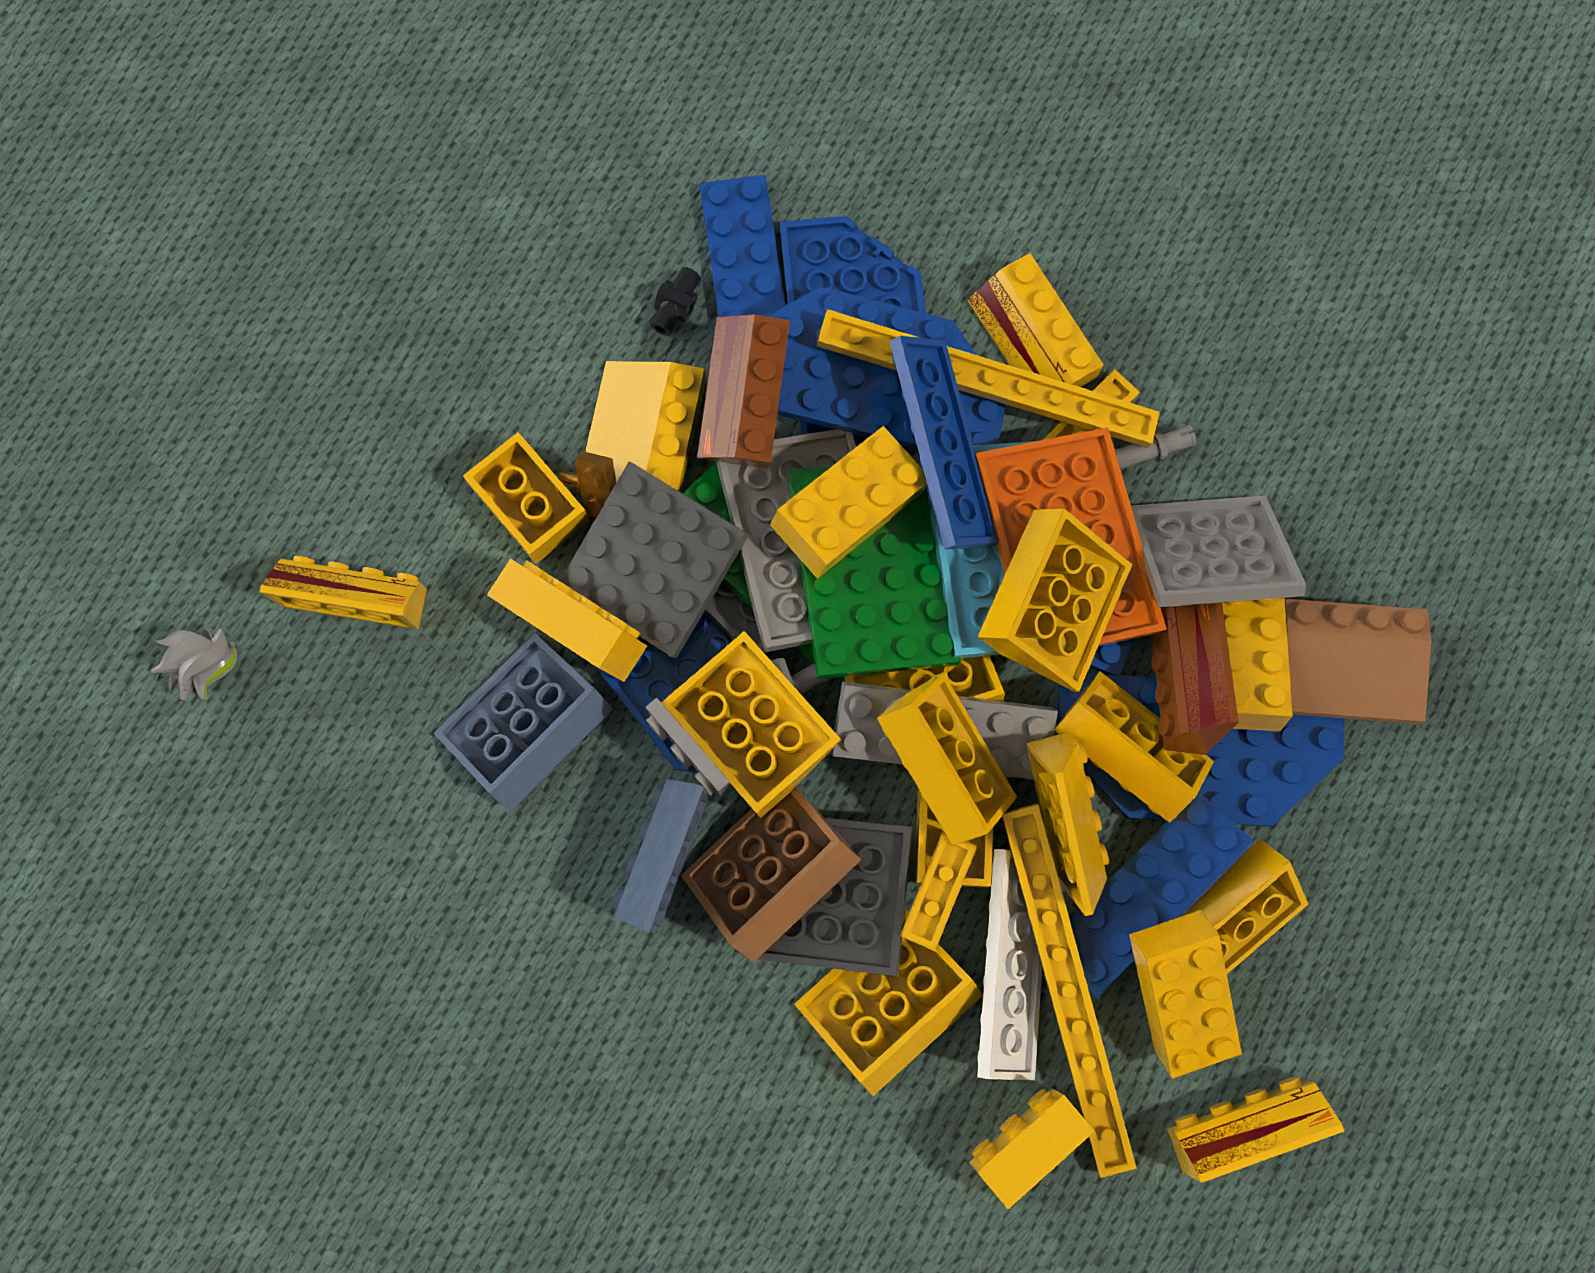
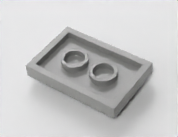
M655 698L645 707L650 715L646 721L651 729L662 741L669 738L674 743L670 749L686 769L691 765L694 766L698 771L694 777L701 786L705 787L709 796L716 792L720 798H723L732 790L730 781L658 698Z

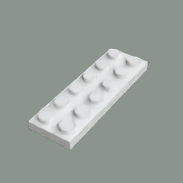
M994 849L977 1077L1004 1080H1035L1042 963L1011 850Z

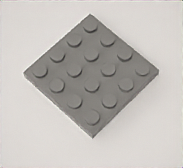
M1266 495L1131 506L1143 545L1146 573L1158 607L1304 596L1306 583Z

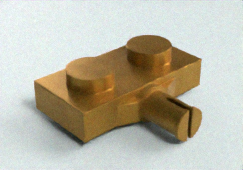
M581 451L575 458L577 473L563 470L559 480L563 485L580 490L587 515L596 518L617 483L613 458Z

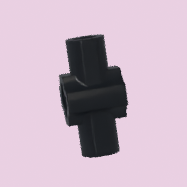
M682 267L674 282L666 280L665 283H662L654 302V309L658 311L650 324L656 332L664 336H670L678 320L685 323L690 318L698 299L694 291L701 280V276L696 271L688 267Z

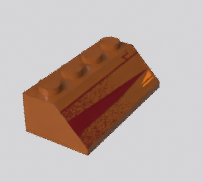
M755 314L717 317L697 455L698 459L768 469L772 458L790 320Z
M1222 602L1164 607L1162 614L1167 629L1163 632L1148 635L1153 644L1152 669L1156 671L1157 680L1155 699L1159 703L1161 716L1159 733L1163 736L1164 750L1206 755L1239 723Z

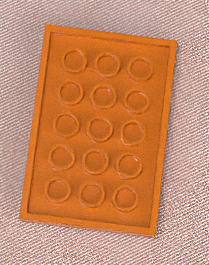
M1108 427L975 453L998 539L996 546L1004 575L1033 510L1065 508L1132 564L1099 646L1152 635L1167 629L1161 608L1157 605L1146 573L1143 545Z

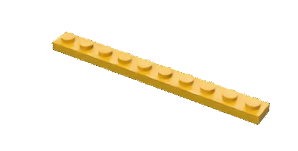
M827 309L816 346L897 371L893 362V353L889 341L898 336H916ZM947 346L958 390L1088 430L1108 427L1111 437L1148 448L1153 444L1160 414L1159 411Z
M1033 804L1007 811L1002 815L1081 1112L1083 1118L1095 1131L1088 1138L1100 1178L1137 1169L1039 805Z

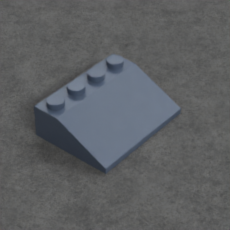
M535 633L433 734L487 792L511 812L613 708L593 686Z
M671 779L666 780L664 787L661 785L657 786L651 805L655 806L656 809L651 820H644L638 839L643 841L638 855L632 853L626 866L625 874L630 875L625 889L619 887L612 903V909L617 910L614 918L650 933L659 932L709 799L705 787Z

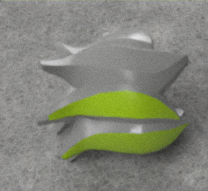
M177 629L165 639L155 640L156 643L166 646L168 649L164 653L160 664L152 668L151 672H169V690H174L178 683L181 700H186L188 694L192 693L194 688H196L197 694L202 701L207 700L208 687L229 673L236 664L238 654L235 643L229 642L228 645L222 629H219L213 638L208 629H205L201 634Z

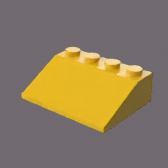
M606 361L585 452L613 458L616 482L628 462H632L682 493L706 386L705 369L673 362Z
M1065 508L1033 510L978 638L1001 655L1072 691L1079 692L1132 564Z
M745 631L661 702L760 818L786 797L841 741L839 736Z
M1069 732L1026 743L1042 819L1059 882L1085 916L1093 915L1107 880L1104 865L1109 864V858L1104 844L1099 843L1097 832L1102 831V825L1098 812L1092 810L1090 798L1095 796L1090 777L1085 776L1083 764L1087 763L1085 747L1081 741L1078 742Z
M906 909L904 915V924L909 914V912ZM902 937L898 976L832 969L794 1005L858 1081L874 1096L983 995L972 978L939 944L936 950L933 951Z

